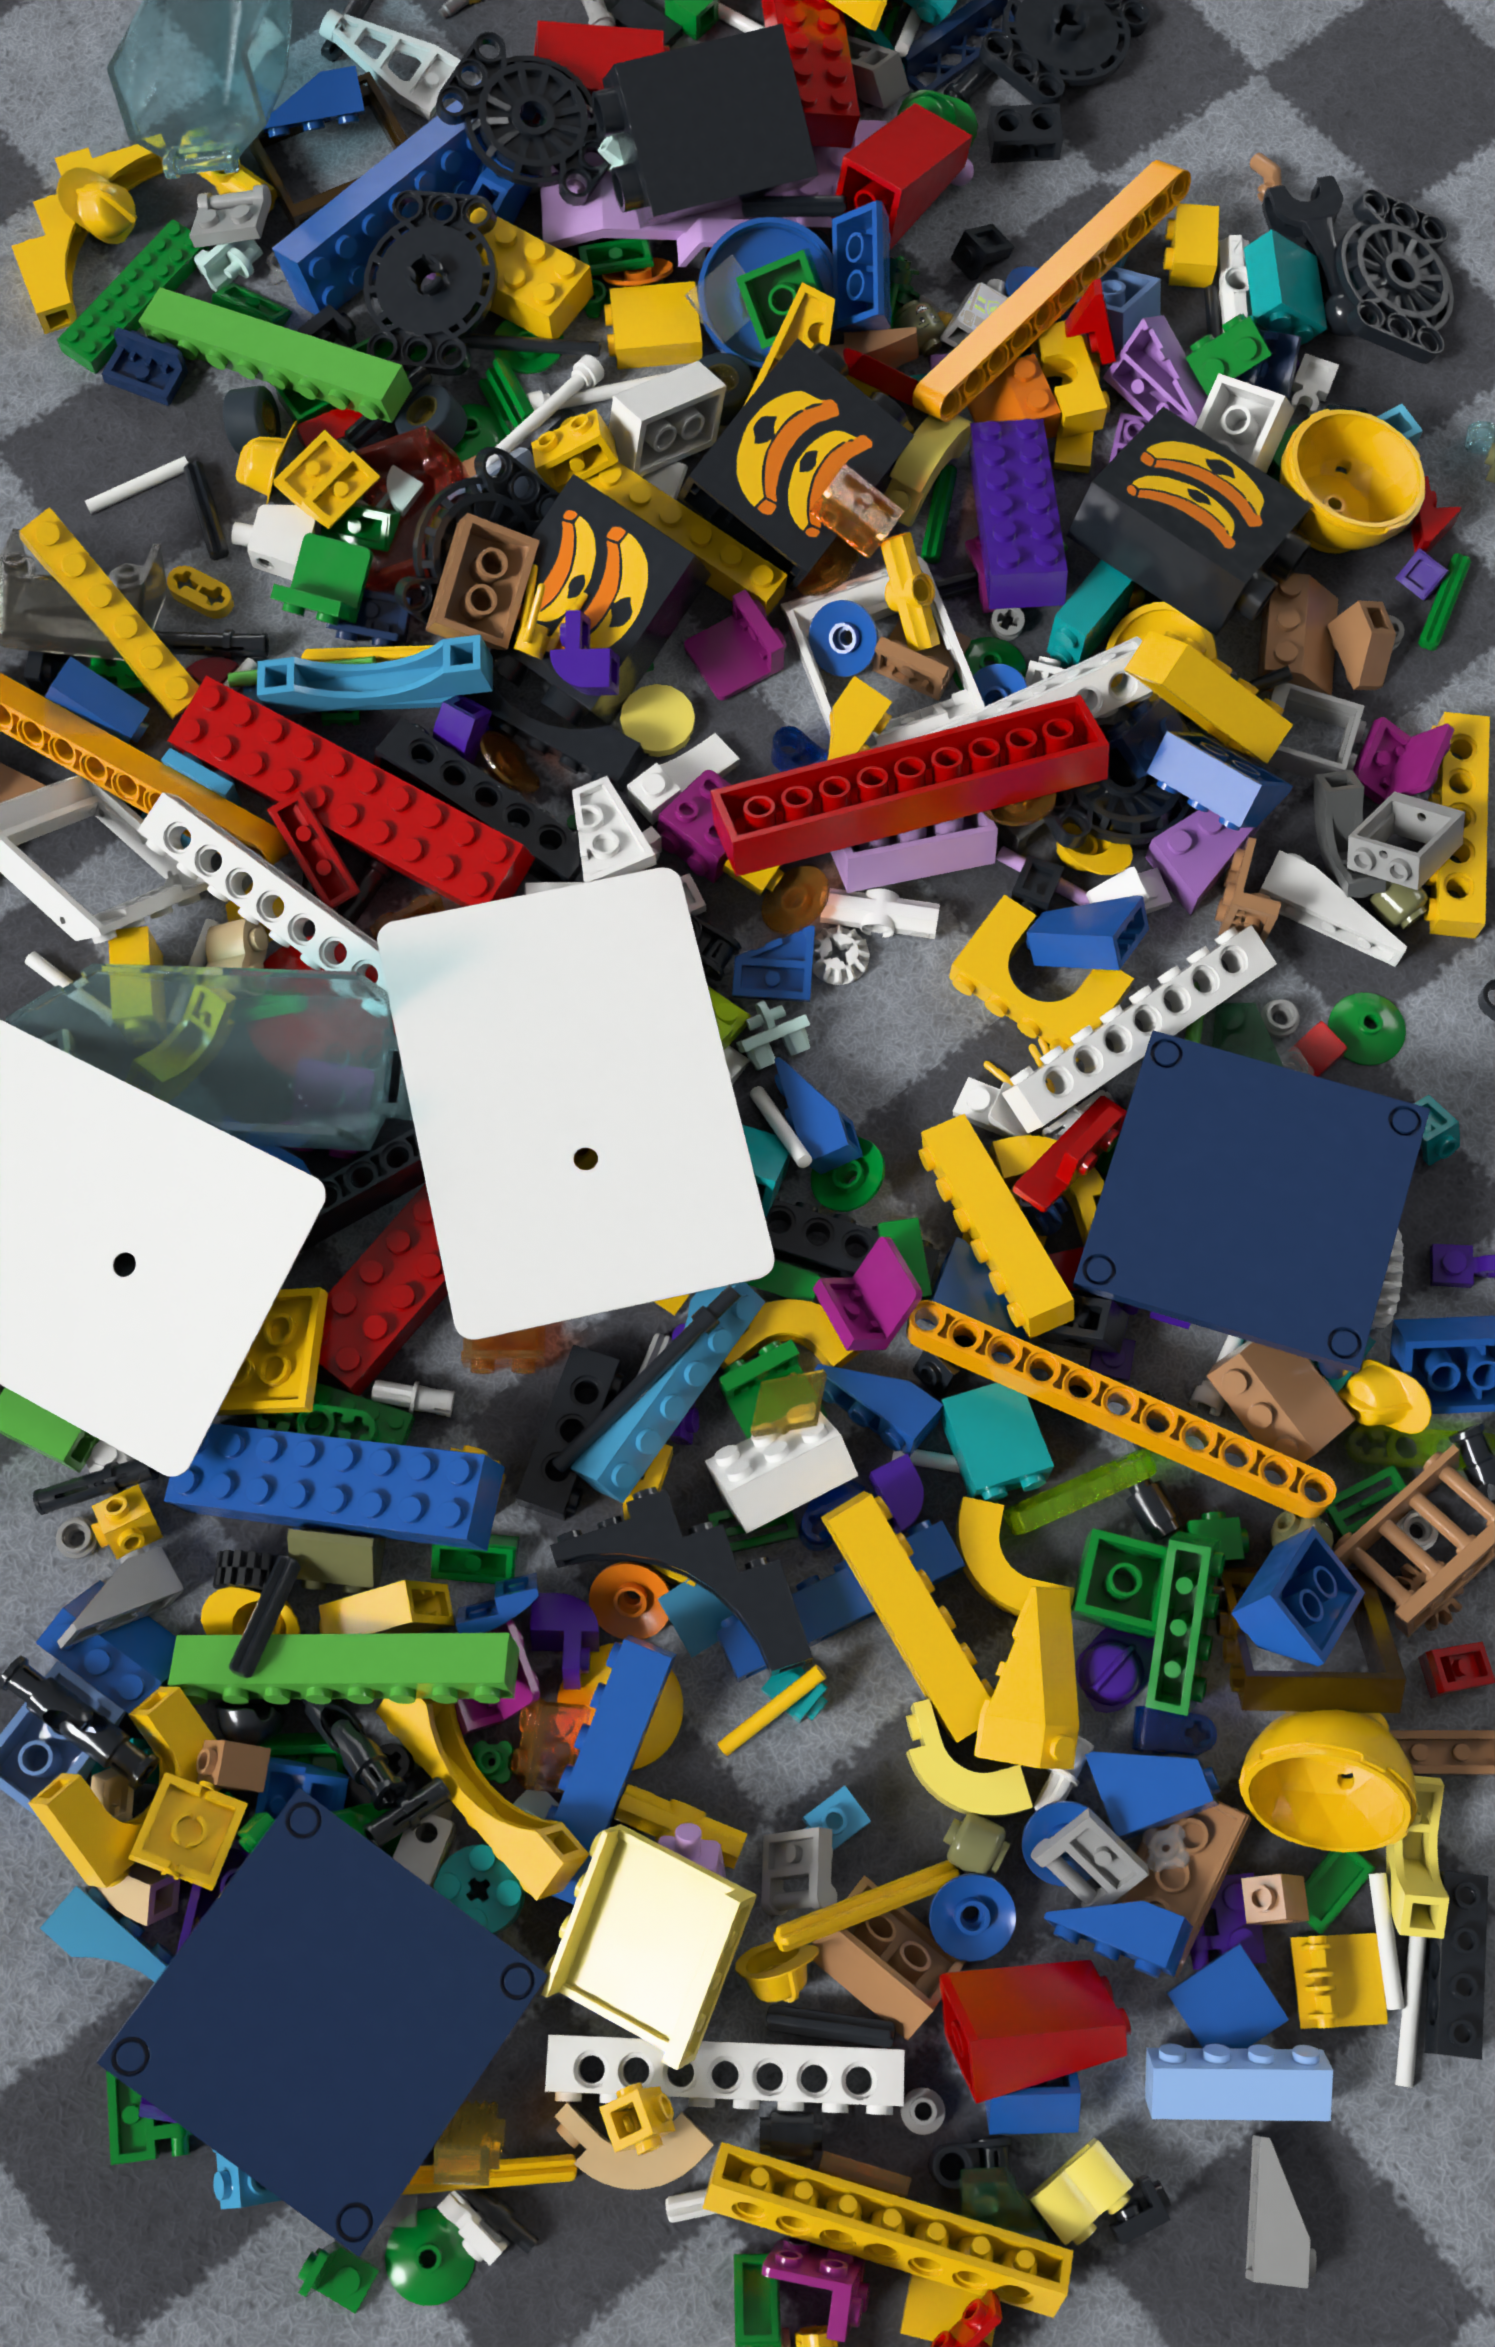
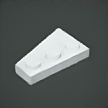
M607 776L572 790L584 883L640 872L657 864L654 851Z

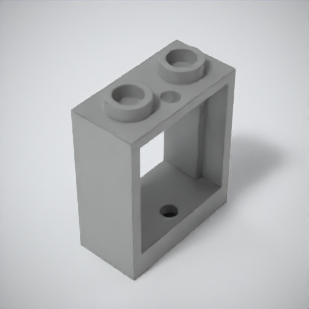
M1287 682L1274 687L1269 700L1275 702L1284 710L1345 728L1336 760L1334 762L1279 745L1267 764L1251 758L1250 761L1313 780L1316 774L1353 770L1357 754L1351 752L1354 742L1358 744L1361 742L1367 724L1366 721L1361 720L1364 705Z
M1394 791L1349 835L1347 869L1418 890L1462 846L1465 812ZM1420 813H1423L1426 816V819L1422 818L1420 816ZM1393 834L1426 843V845L1416 853L1385 842Z

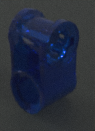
M782 727L773 736L771 761L781 772L823 762L828 758L829 752L818 746L797 727ZM791 746L796 749V752L785 753L780 748Z
M851 1479L813 1499L803 1515L799 1528V1538L802 1544L812 1551H823L829 1548L834 1539L827 1527L825 1526V1530H822L817 1535L812 1532L813 1526H816L819 1521L823 1522L822 1516L863 1492L865 1486Z
M1135 1706L1132 1750L1134 1751L1152 1750L1156 1754L1174 1753L1194 1756L1210 1750L1216 1743L1217 1730L1213 1721L1207 1716L1193 1713L1184 1716L1145 1706ZM1194 1724L1198 1725V1732L1205 1733L1206 1737L1198 1742L1197 1746H1193L1192 1738L1185 1737V1731L1193 1728Z

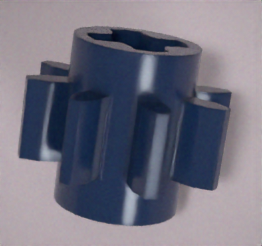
M1061 1196L1046 1212L1039 1211L1021 1197L1019 1199V1204L1022 1207L1021 1210L1037 1235L1049 1236L1062 1227L1064 1220L1061 1214L1067 1212L1068 1207Z

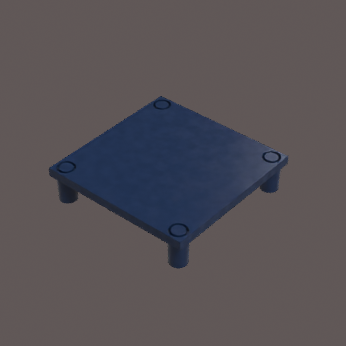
M1153 1030L1072 1288L1078 1289L1079 1296L1115 1300L1317 1361L1319 1371L1329 1379H1341L1349 1371L1358 1374L1430 1108Z
M299 1788L117 2032L96 2063L359 2257L548 1975Z

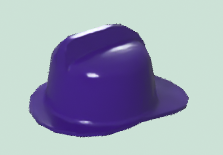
M1106 1627L1079 1655L1075 1662L1076 1681L1096 1712L1110 1713L1121 1710L1149 1682L1154 1638L1149 1639Z

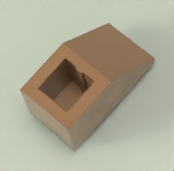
M1358 600L1328 623L1327 626L1332 636L1333 646L1339 653L1345 668L1346 678L1352 685L1353 690H1377L1383 687L1396 633L1383 602Z

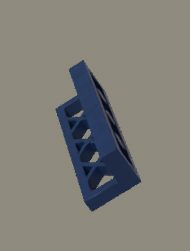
M971 0L912 42L908 54L901 57V61L905 65L908 86L914 91L932 90L937 92L968 70L979 58L980 47H967V39L972 35L985 36L991 31L1002 32V29H993L991 26L992 21L1003 15L1008 0ZM1010 11L1009 22H1014V16ZM946 54L962 55L961 62L957 65H941V58ZM921 72L936 73V80L926 87L915 77Z

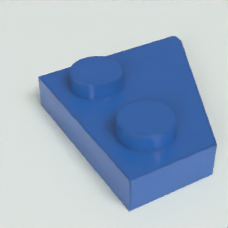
M806 926L802 928L803 930L782 939L778 938L766 943L765 946L759 949L749 950L735 956L733 998L810 1002L815 926Z

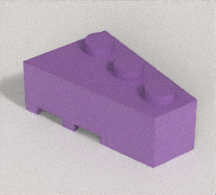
M1164 315L1143 318L1116 357V362L1112 363L1103 376L1148 421L1164 406L1195 427L1208 398L1185 357L1187 356Z
M1198 810L1151 840L1145 858L1153 868H1158L1164 883L1191 916L1229 867V864H1232L1236 848L1244 849L1248 837H1253L1262 822L1257 827L1240 828L1239 831H1236L1221 824L1218 821L1220 816L1211 810L1208 812Z

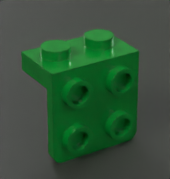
M1239 314L1222 325L1225 332L1215 339L1212 334H1208L1190 346L1193 353L1185 358L1207 396L1210 394L1218 373L1235 379L1273 355L1256 326L1257 320L1254 316L1246 318L1244 314Z
M307 533L303 537L291 587L274 584L270 598L283 603L282 611L304 617L305 611L317 613L315 620L338 626L339 620L356 624L373 560V553L365 547Z
M792 1339L783 1344L780 1340L764 1346L758 1352L760 1354L759 1357L747 1363L744 1359L738 1360L723 1369L724 1375L719 1377V1390L747 1439L762 1427L774 1426L788 1419L792 1412L800 1408H809L815 1405L827 1418L823 1405L799 1365L800 1353Z

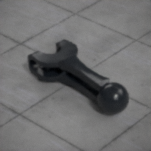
M1332 175L1318 177L1311 193L1310 202L1299 201L1293 198L1284 185L1267 187L1263 197L1262 210L1269 231L1271 229L1317 256L1327 328L1337 336L1348 337L1355 335L1349 329L1346 319L1348 313L1355 306L1341 285L1336 265L1337 245L1333 227L1344 199L1336 179ZM1360 313L1361 318L1367 323L1368 318Z

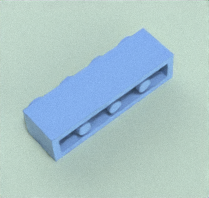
M1168 2043L1161 2045L1159 2048H1147L1145 2100L1152 2119L1331 2121L1333 2069L1324 2051L1313 2046L1298 2045L1293 2047V2049H1273L1267 2045L1257 2044L1250 2046L1248 2049H1230L1220 2044H1209L1204 2048H1184L1178 2044Z

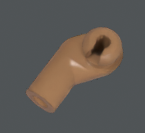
M1257 153L1250 161V168L1263 177L1264 184L1259 185L1257 189L1260 192L1257 196L1263 202L1267 187L1282 185L1281 168L1264 154Z

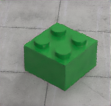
M809 248L736 277L762 349L773 345L802 282L826 294Z
M1093 1528L1086 1536L1073 1604L1071 1606L1072 1619L1151 1639L1156 1634L1168 1547Z

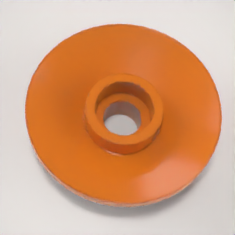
M653 258V267L602 274L605 282L621 287L651 285L673 272V264L666 259Z
M620 1562L608 1566L597 1575L590 1588L589 1606L597 1618L598 1625L607 1633L623 1640L628 1635L643 1640L657 1634L668 1622L669 1618L659 1603L658 1598L669 1592L670 1588L663 1577L654 1569L641 1563ZM626 1591L636 1592L640 1595V1598L632 1599L627 1595Z

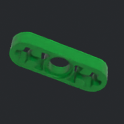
M313 1403L312 1412H300L297 1418V1433L309 1434L306 1431L305 1425L310 1416L323 1414L328 1418L329 1424L326 1431L318 1436L334 1437L337 1431L336 1417L338 1416L342 1417L340 1423L345 1427H355L357 1421H362L364 1427L369 1431L367 1434H360L359 1440L375 1442L378 1436V1428L371 1415L362 1410ZM275 1413L256 1414V1423L260 1429L292 1432L294 1430L292 1423L278 1422L277 1427L272 1428L271 1423L266 1420V1417ZM282 1413L286 1418L296 1419V1413ZM338 1430L339 1438L353 1439L350 1432Z

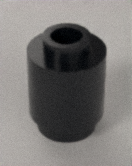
M1148 1477L1128 1489L1132 1496L1126 1499V1502L1145 1535L1150 1534L1154 1542L1164 1539L1184 1526L1179 1518L1182 1514L1162 1480L1153 1483L1151 1478Z
M771 2112V2117H760V2154L771 2155V2157L779 2160H813L814 2151H822V2122H814L813 2113Z

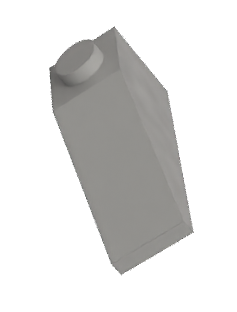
M847 35L857 97L863 102L883 109L895 105L901 96L910 91L899 52Z
M162 1547L147 1552L143 1548H139L122 1557L120 1560L121 1566L57 1641L60 1649L169 1607L185 1589Z
M1253 2135L1245 2278L1258 2283L1308 2289L1309 2277L1314 2278L1316 2273V2251L1310 2248V2237L1271 2139Z

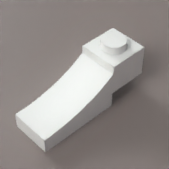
M714 733L679 757L661 765L655 763L627 785L628 799L653 825L658 821L659 813L705 770H712L719 776L724 777L740 764V758Z

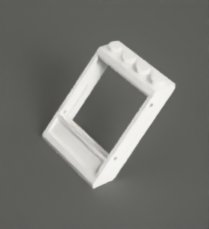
M920 556L917 558L921 573L928 574L935 586V597L932 604H930L932 614L964 690L953 693L951 699L891 719L880 736L875 732L871 734L865 743L871 749L923 736L985 707L928 564ZM887 568L780 604L830 736L829 715L831 707L825 694L827 692L809 645L808 638L811 622L815 614L824 605L837 600H849L860 604L871 614L874 621L899 613L891 610L885 600V586L890 580Z
M82 776L69 777L0 803V872L75 941L92 938L94 944L111 940L117 937L116 929L143 926L146 924L144 917L150 915L151 919L162 917L173 912V904L178 903V906L181 907L201 900L199 893L207 890L209 886L200 877L195 880L182 873L176 867L179 862L169 854L163 857L151 850L145 844L148 839L137 832L144 819L120 798ZM95 815L166 880L164 885L92 915L16 845Z

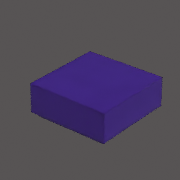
M1419 548L1395 579L1420 599L1426 601L1450 571Z

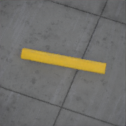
M817 1664L721 1739L717 1743L720 1750L726 1756L732 1754L824 1681L827 1677L823 1670Z

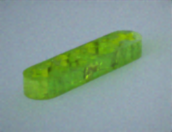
M1361 1425L1350 1432L1346 1438L1345 1447L1349 1457L1357 1463L1423 1468L1427 1460L1437 1452L1438 1442L1440 1440H1449L1448 1437L1459 1431L1424 1429L1422 1432L1409 1434L1388 1426ZM1484 1433L1491 1450L1495 1451V1434ZM1363 1434L1367 1435L1368 1442L1382 1443L1385 1441L1384 1435H1388L1389 1438L1386 1445L1388 1457L1383 1456L1385 1448H1372L1368 1455L1363 1454V1448L1356 1446L1355 1442L1359 1441ZM1407 1437L1414 1441L1417 1451L1413 1458H1403L1398 1454L1395 1446L1398 1438ZM1459 1452V1467L1456 1471H1463L1466 1465Z
M1137 1450L1021 1501L1005 1510L1003 1515L1011 1534H1024L1144 1481L1156 1474L1158 1468L1150 1450Z

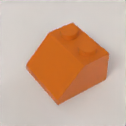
M1035 353L1015 359L967 405L974 423L1044 419L1047 439L1056 436L1061 416L1059 406Z

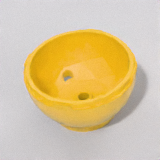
M1325 409L1311 414L1309 419L1303 421L1292 433L1283 453L1280 467L1279 483L1313 504L1297 533L1312 542L1310 547L1318 551L1338 554L1379 545L1400 533L1419 513L1425 499V476L1420 460L1421 456L1412 442L1407 440L1403 434L1390 424L1371 414L1340 409ZM1339 466L1346 469L1347 474L1335 470Z
M1343 1710L1286 1711L1285 1714L1273 1720L1254 1740L1246 1754L1239 1779L1240 1792L1245 1804L1252 1815L1270 1832L1290 1842L1325 1851L1361 1852L1395 1844L1408 1834V1828L1413 1824L1417 1813L1416 1784L1411 1764L1398 1741L1389 1732L1388 1723L1381 1713H1355ZM1353 1773V1778H1343L1340 1774Z

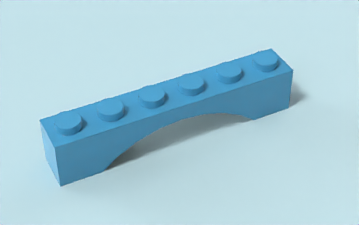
M481 634L442 639L432 647L417 654L380 663L333 664L298 657L258 661L257 670L258 698L265 707L282 716L493 691V656Z
M746 1282L731 1285L741 1297L718 1319L720 1324L709 1335L705 1332L571 1466L570 1469L596 1491L624 1503L764 1305L765 1301ZM727 1286L696 1292L689 1303L688 1317L684 1329L693 1321L691 1316L702 1305L707 1307Z
M75 1886L40 1927L43 1932L71 1957L100 1958L119 1962L143 1973L154 1982L174 1957V1954L162 1944L157 1942L152 1947L141 1937L145 1929L138 1922L126 1916L120 1918L109 1908L111 1904L103 1897L96 1886H92L90 1890L86 1887Z

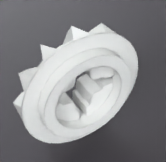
M840 924L835 928H823L814 939L813 973L822 981L833 985H845L854 982L863 975L869 963L870 953L866 939L858 935L855 928L849 930L843 928ZM832 943L839 950H848L845 954L846 966L838 957L828 958L832 955Z

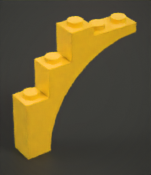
M160 137L142 141L136 145L108 152L92 158L88 147L54 158L61 176L66 171L75 167L88 168L111 183L124 187L127 191L149 178L171 170ZM57 194L33 201L45 235L11 246L44 334L68 327L77 319L73 301V275L78 253L89 232L64 213L58 202Z

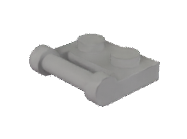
M266 184L256 185L253 187V190L214 196L210 192L199 194L197 197L198 211L189 235L194 247L260 239L272 201L269 187Z
M1087 1808L1050 1839L1046 1838L1040 1841L1031 1853V1858L1040 1867H1047L1082 1901V1908L1113 1904L1149 1875L1148 1865L1090 1808ZM1066 1851L1102 1887L1093 1888L1060 1855Z
M816 1827L764 1835L761 1904L763 1911L767 1915L779 1916L784 1915L788 1910L811 1907L814 1910H819L837 1903V1892L831 1884L833 1857L832 1829ZM809 1877V1890L785 1892L783 1890L784 1880Z

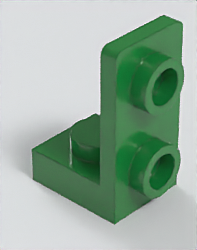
M333 2242L323 2249L319 2247L316 2252L312 2251L298 2274V2278L304 2281L298 2293L308 2297L315 2291H318L356 2314L381 2269L358 2257L338 2243Z

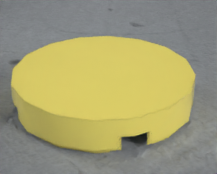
M654 684L641 687L629 695L622 705L620 725L624 735L641 743L644 753H649V756L662 757L674 754L686 746L694 731L695 715L692 703L684 693L672 686Z

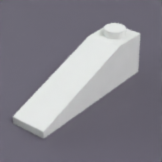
M1279 850L1259 893L1269 896L1274 901L1282 902L1279 914L1396 967L1404 955L1407 946L1351 897L1347 898L1344 891L1317 867L1307 863L1300 855L1294 853L1287 854Z

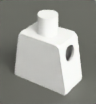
M261 505L258 508L254 525L240 522L234 523L231 540L232 544L248 547V554L254 568L292 580L303 537L307 533L321 536L322 524L314 520L297 505Z

